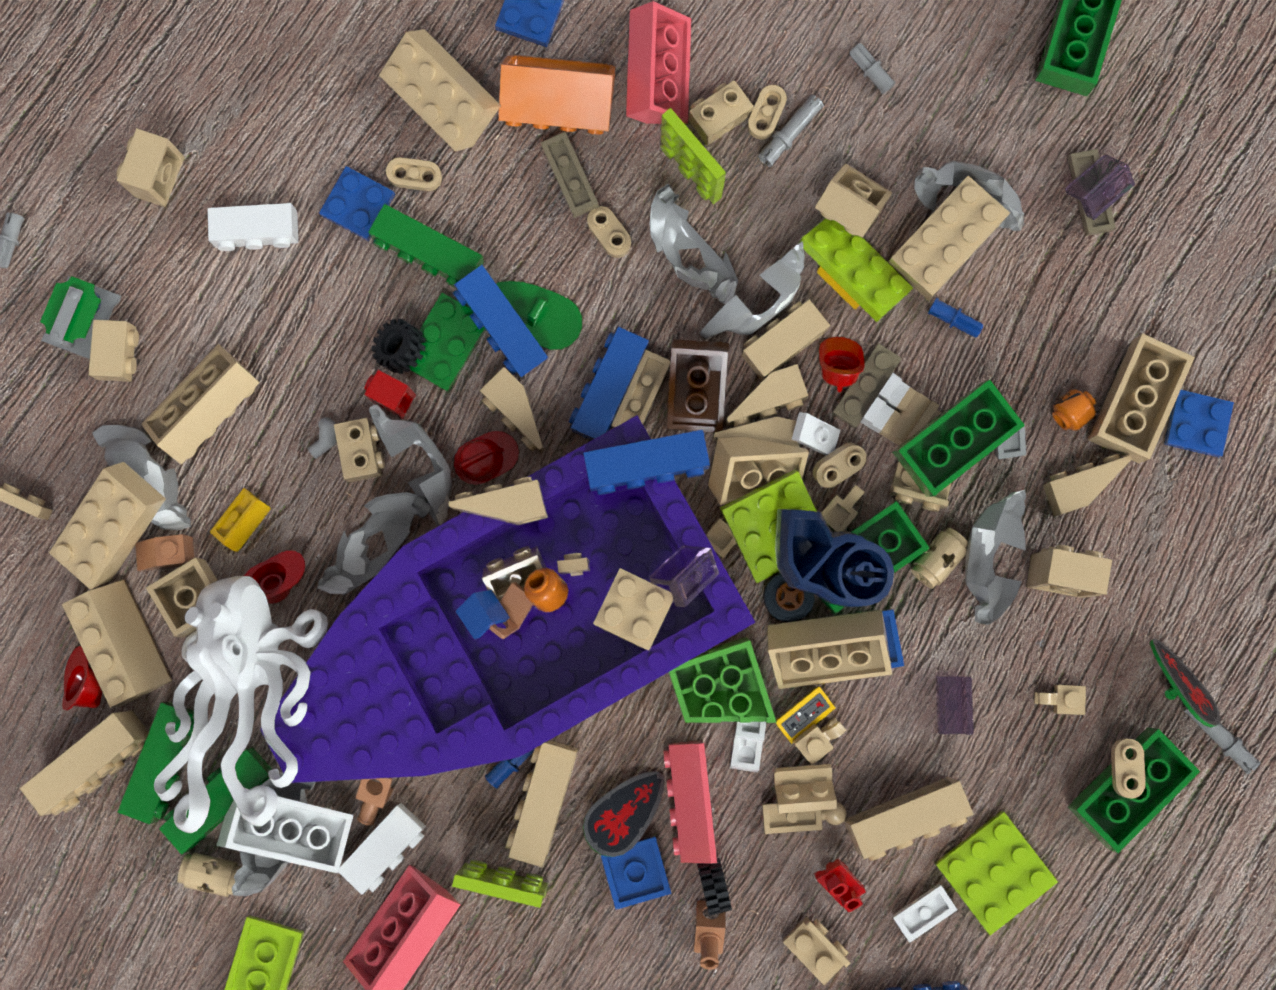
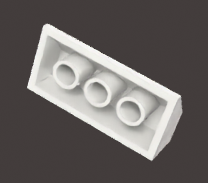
M277 796L278 804L272 818L263 826H255L241 816L233 800L225 815L217 846L328 872H339L353 815ZM264 798L257 801L254 809L256 814L263 808Z

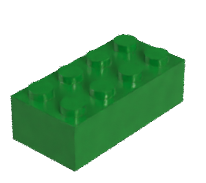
M1059 0L1035 81L1087 97L1097 85L1122 0Z
M987 380L973 388L892 451V453L925 496L933 497L1023 428L1025 424L991 380Z
M897 501L851 532L882 547L891 558L894 573L930 549ZM821 599L831 614H835L844 608L843 606L827 603Z
M1147 727L1135 739L1144 750L1145 789L1140 796L1131 799L1116 793L1112 785L1111 763L1067 806L1108 850L1119 853L1200 773V770L1160 729ZM1131 748L1125 752L1127 759L1133 757V750ZM1132 778L1127 781V787L1131 789L1135 785Z

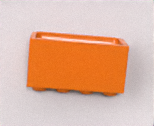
M521 55L507 56L501 64L499 98L501 107L499 108L498 121H506L508 126H522V123L533 124V127L537 129H548L549 126H558L560 130L566 132H575L578 128L587 129V132L590 134H604V131H609L616 67L603 63Z

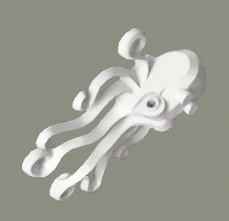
M234 576L207 585L200 592L196 607H191L185 615L186 623L196 627L197 630L191 633L183 643L182 658L189 663L194 671L179 684L174 692L173 706L176 716L181 720V725L178 731L175 732L174 722L166 724L165 731L171 741L180 742L189 732L191 720L184 706L185 695L195 684L202 679L203 681L195 698L194 728L191 738L180 753L156 777L154 790L163 801L174 799L180 792L182 783L181 781H176L166 791V782L188 761L189 794L183 796L174 809L173 817L176 827L186 833L197 831L203 825L208 815L210 798L202 778V761L206 751L222 733L231 700L236 693H238L239 697L238 728L232 745L222 758V776L241 816L255 826H263L272 818L278 804L276 792L264 785L255 786L249 790L245 789L237 779L235 764L246 748L252 734L254 691L260 685H269L267 699L261 716V728L266 742L286 762L287 768L282 777H280L278 769H272L268 773L271 782L276 787L282 788L288 786L294 780L298 771V763L296 757L281 741L274 729V720L283 692L280 665L284 664L298 674L294 689L284 700L280 709L284 723L290 727L300 723L306 714L307 704L303 702L298 705L297 711L293 716H291L290 711L308 689L310 671L306 662L300 656L293 652L278 650V646L284 640L291 639L304 648L314 647L324 638L328 627L327 616L320 611L309 609L300 614L292 626L278 628L277 625L272 623L266 596L256 580L249 576ZM315 621L312 630L305 635L308 624ZM215 694L213 714L208 723V704L212 695ZM264 798V806L256 814L254 811L255 805L258 800Z

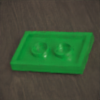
M441 293L420 328V331L423 333L422 336L426 341L422 343V345L426 346L425 351H420L423 357L421 360L416 359L418 365L415 368L410 366L411 372L448 393L486 331L484 327L479 330L470 318V315L473 314L470 308L465 305L462 307L458 301Z

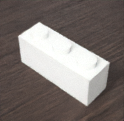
M291 203L208 208L209 242L221 251H233L235 247L246 246L247 249L253 250L261 249L263 245H273L277 248L290 247V244L298 243L297 210Z
M400 803L339 868V873L360 894L363 895L368 889L374 892L385 880L381 875L388 867L393 871L405 858L401 853L408 846L413 849L424 838L421 832L426 826L408 808Z

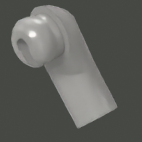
M324 417L319 421V440L307 448L315 459L331 449L337 442L334 424L336 423L331 418Z

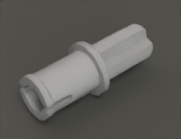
M862 43L852 48L849 53L850 56L863 70V76H868L881 91L882 95L896 84L882 68V62L880 60L877 61Z
M9 212L5 215L6 218L0 234V268L3 269L9 267L14 248L19 246L17 239L24 222V217Z

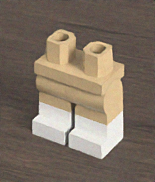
M892 373L860 423L897 445H901L939 416L941 412L937 410L940 405L930 401L926 396L901 381L900 377Z

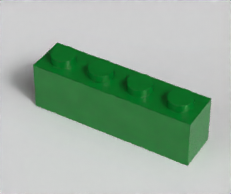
M386 204L383 205L368 231L374 240L373 245L386 252L388 249L397 252V257L408 264H412L413 261L422 266L421 270L430 276L436 277L438 274L446 278L445 282L455 288V283L485 263L481 254Z
M172 702L160 703L117 811L118 813L149 825L164 818L169 803L160 799L154 790V782L156 777L180 753L191 738L194 728L193 710L185 708L191 720L190 730L186 737L180 742H173L165 731L166 724L174 722L175 732H177L181 725V720L176 716ZM178 771L166 782V791L174 782L179 781Z
M254 748L243 751L235 764L237 779L246 789H252L270 779L268 773L272 768ZM221 768L215 770L207 778L209 783L205 787L210 798V807L203 825L197 831L186 833L178 829L173 819L174 809L163 818L165 823L159 830L181 855L191 851L224 821L225 815L234 800L223 779Z

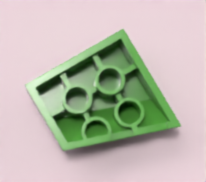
M747 637L710 648L668 672L685 723H777L751 641Z

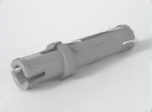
M810 95L780 131H776L772 135L773 140L758 155L763 164L768 161L766 166L772 167L781 154L792 147L794 139L824 107L823 102L819 98L814 101L816 96Z
M1187 707L1184 708L1183 711L1222 748L1221 752L1226 757L1230 756L1246 774L1252 772L1250 768L1254 771L1261 762L1242 745L1243 741L1239 737H1234L1221 723L1212 728L1207 727L1199 722Z

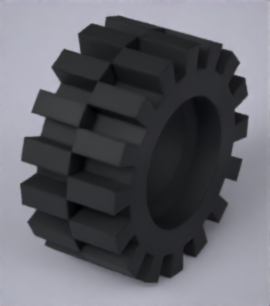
M392 319L390 324L387 322L383 324V331L381 329L377 331L379 337H374L373 339L376 345L372 346V351L375 352L372 356L379 365L394 373L403 374V371H411L410 366L415 368L418 365L416 359H422L423 355L420 354V351H425L426 346L422 345V343L426 341L422 336V331L418 330V328L402 319ZM403 339L400 349L395 353L396 346Z
M717 858V863H697L709 916L731 911V902L720 859Z

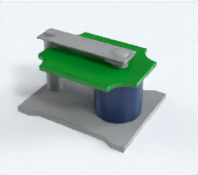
M68 276L64 283L56 282L40 320L46 327V333H44L41 341L90 359L93 320H109L114 307L119 303L122 296L73 276Z

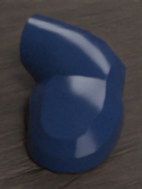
M777 509L776 562L777 568L789 587L814 593L827 603L843 607L869 606L880 602L888 595L893 584L894 568L891 558L882 547L849 531L832 532L821 512Z

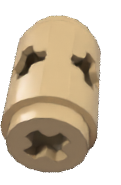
M947 528L945 532L941 531L929 544L930 549L922 553L913 563L912 574L931 589L936 585H941L965 557L968 541L954 529Z
M193 853V855L186 854L179 869L178 883L184 884L185 888L228 897L233 895L234 876L242 866H238V863L199 853Z

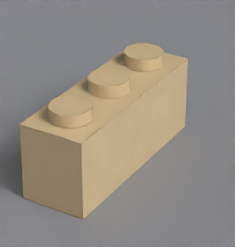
M810 299L804 304L799 301L787 311L789 316L782 321L779 318L775 319L765 328L767 332L760 338L755 335L743 345L746 349L743 350L742 357L761 381L770 373L777 371L828 331L830 324Z

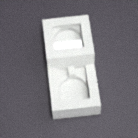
M736 722L730 768L758 773L766 722Z

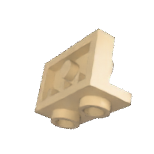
M898 461L889 495L896 496L895 501L911 505L912 501L922 503V508L939 512L940 509H944L949 505L947 499L951 484L937 495L926 497Z
M830 764L774 769V791L779 814L837 809V800L832 782V767Z
M806 916L782 941L814 976L825 985L843 966L847 968L851 964L846 958L849 952L838 940L832 943L825 936L829 931L817 918L812 922Z

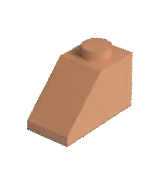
M184 534L151 538L138 542L135 545L137 571L180 567L194 559L193 537Z

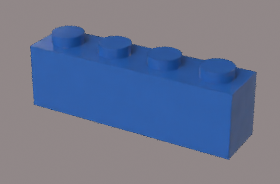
M480 265L454 284V287L457 289L453 292L454 296L462 307L467 304L472 310L473 314L470 315V318L479 330L482 327L485 328L490 335L486 338L487 342L495 353L499 350L506 358L503 364L512 375L517 373L519 377H523L548 358L483 265Z
M620 327L617 328L615 334L610 332L604 345L608 350L604 358L599 357L594 365L592 372L596 375L592 384L587 382L581 393V398L584 401L580 409L574 408L569 419V423L572 424V432L591 441L610 430L640 361L649 347V340Z
M703 430L584 452L591 491L597 490L598 495L613 493L616 491L615 487L627 485V489L640 488L645 486V481L657 479V483L674 481V475L686 473L687 478L704 475V470L710 467Z

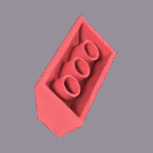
M654 1L630 10L626 116L643 123L661 124L662 114L671 108L684 124H688L691 18Z
M699 740L668 744L669 750L663 751L665 768H671L672 779L666 780L668 797H674L675 808L669 809L671 826H677L678 833L677 838H672L674 856L680 855L681 863H717L704 742Z
M409 865L343 963L365 990H403L461 904L445 888L414 866Z

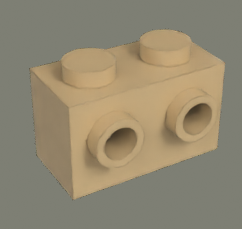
M734 80L728 85L726 83L719 85L713 91V95L706 100L701 98L693 103L690 107L691 110H689L688 120L708 146L748 119L754 106Z
M93 320L89 376L103 381L132 382V374H135L137 367L136 359L134 358V347H137L139 342V334L135 326L127 321Z
M368 418L334 424L344 480L350 483L382 476L381 468H385V462L382 452L377 451L376 441H379L380 437L375 424L372 425Z
M529 546L522 547L513 553L514 556L505 560L497 558L486 564V568L483 569V582L487 590H492L499 602L511 583L516 582L524 588L525 582L532 572L540 568H547L537 546L531 549Z

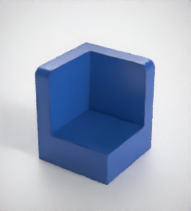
M492 590L473 593L455 611L474 639L480 638L492 625L506 622L510 618Z

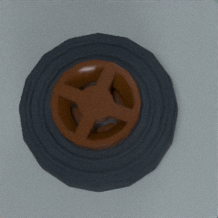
M781 573L772 577L766 584L763 593L764 605L768 613L775 619L783 622H796L806 617L812 610L815 601L814 593L789 587Z

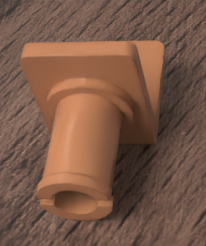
M516 582L510 584L500 601L510 617L506 622H503L506 629L500 628L495 624L489 628L501 639H505L517 631L532 606H534L525 596L524 588Z
M376 778L381 783L371 779H361L356 799L363 801L357 817L360 823L374 825L379 808L383 809L394 789L390 787L392 778Z
M699 900L696 904L694 952L701 953L700 966L704 969L712 970L719 965L718 954L723 953L726 915L723 912L719 913V916L715 919L706 918L703 915V911L708 909L706 901Z

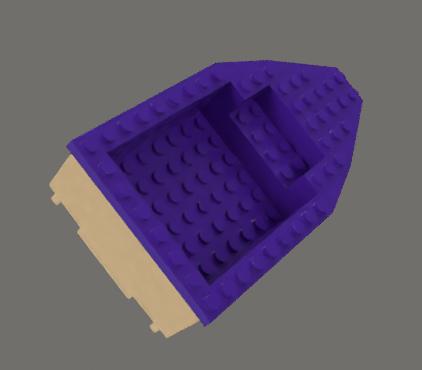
M638 415L527 476L531 477L532 481L538 480L548 518L516 525L463 512L404 545L337 617L306 662L310 671L308 689L290 711L291 716H293L297 711L298 705L302 702L306 703L307 711L302 721L290 727L284 723L280 712L284 700L297 683V677L279 701L280 704L274 720V729L281 741L296 757L298 763L297 774L291 783L427 776L518 758L756 623L675 480L666 483H657V479L645 481V486L635 489H627V485L615 487V492L598 495L597 490L591 491L584 452L651 440ZM529 546L531 549L537 546L546 567L554 570L567 583L569 592L565 603L553 612H543L532 606L520 628L505 639H501L490 629L480 638L474 639L455 611L473 593L487 591L482 579L483 569L486 568V564L497 558H502L503 560L514 556L513 553L522 547ZM581 553L582 558L587 557L589 559L590 571L583 572V575L571 576L570 573H558L557 561L564 560V555ZM620 568L675 594V598L650 651L593 624ZM503 623L495 624L500 628L506 629ZM270 747L282 772L285 773L287 768L286 762Z

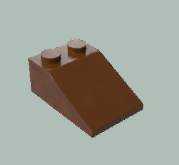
M673 339L670 361L667 429L703 430V432L723 431L729 343Z

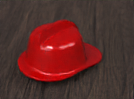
M845 337L825 339L819 347V364L823 380L830 385L836 386L837 392L840 393L843 387L855 384L859 374L864 371L865 367L862 347L857 342Z
M492 431L466 442L458 449L454 458L455 472L461 480L468 484L479 485L505 474L514 467L518 461V445L513 437L505 432Z
M287 550L253 566L244 576H249L256 580L264 592L268 604L279 603L289 595L291 588L302 578L306 568L305 559L300 553Z
M81 646L75 648L71 653L65 668L62 708L66 711L73 706L97 708L101 702L102 689L92 668L88 666V659Z

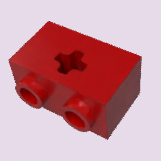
M377 370L375 375L372 374L364 386L366 390L364 395L372 403L377 404L401 419H404L416 397V394L408 385L380 370Z

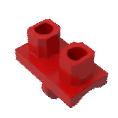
M836 859L834 862L827 863L825 870L814 873L816 880L847 912H852L862 906L863 902L860 896L866 893L865 887L851 873L844 862Z

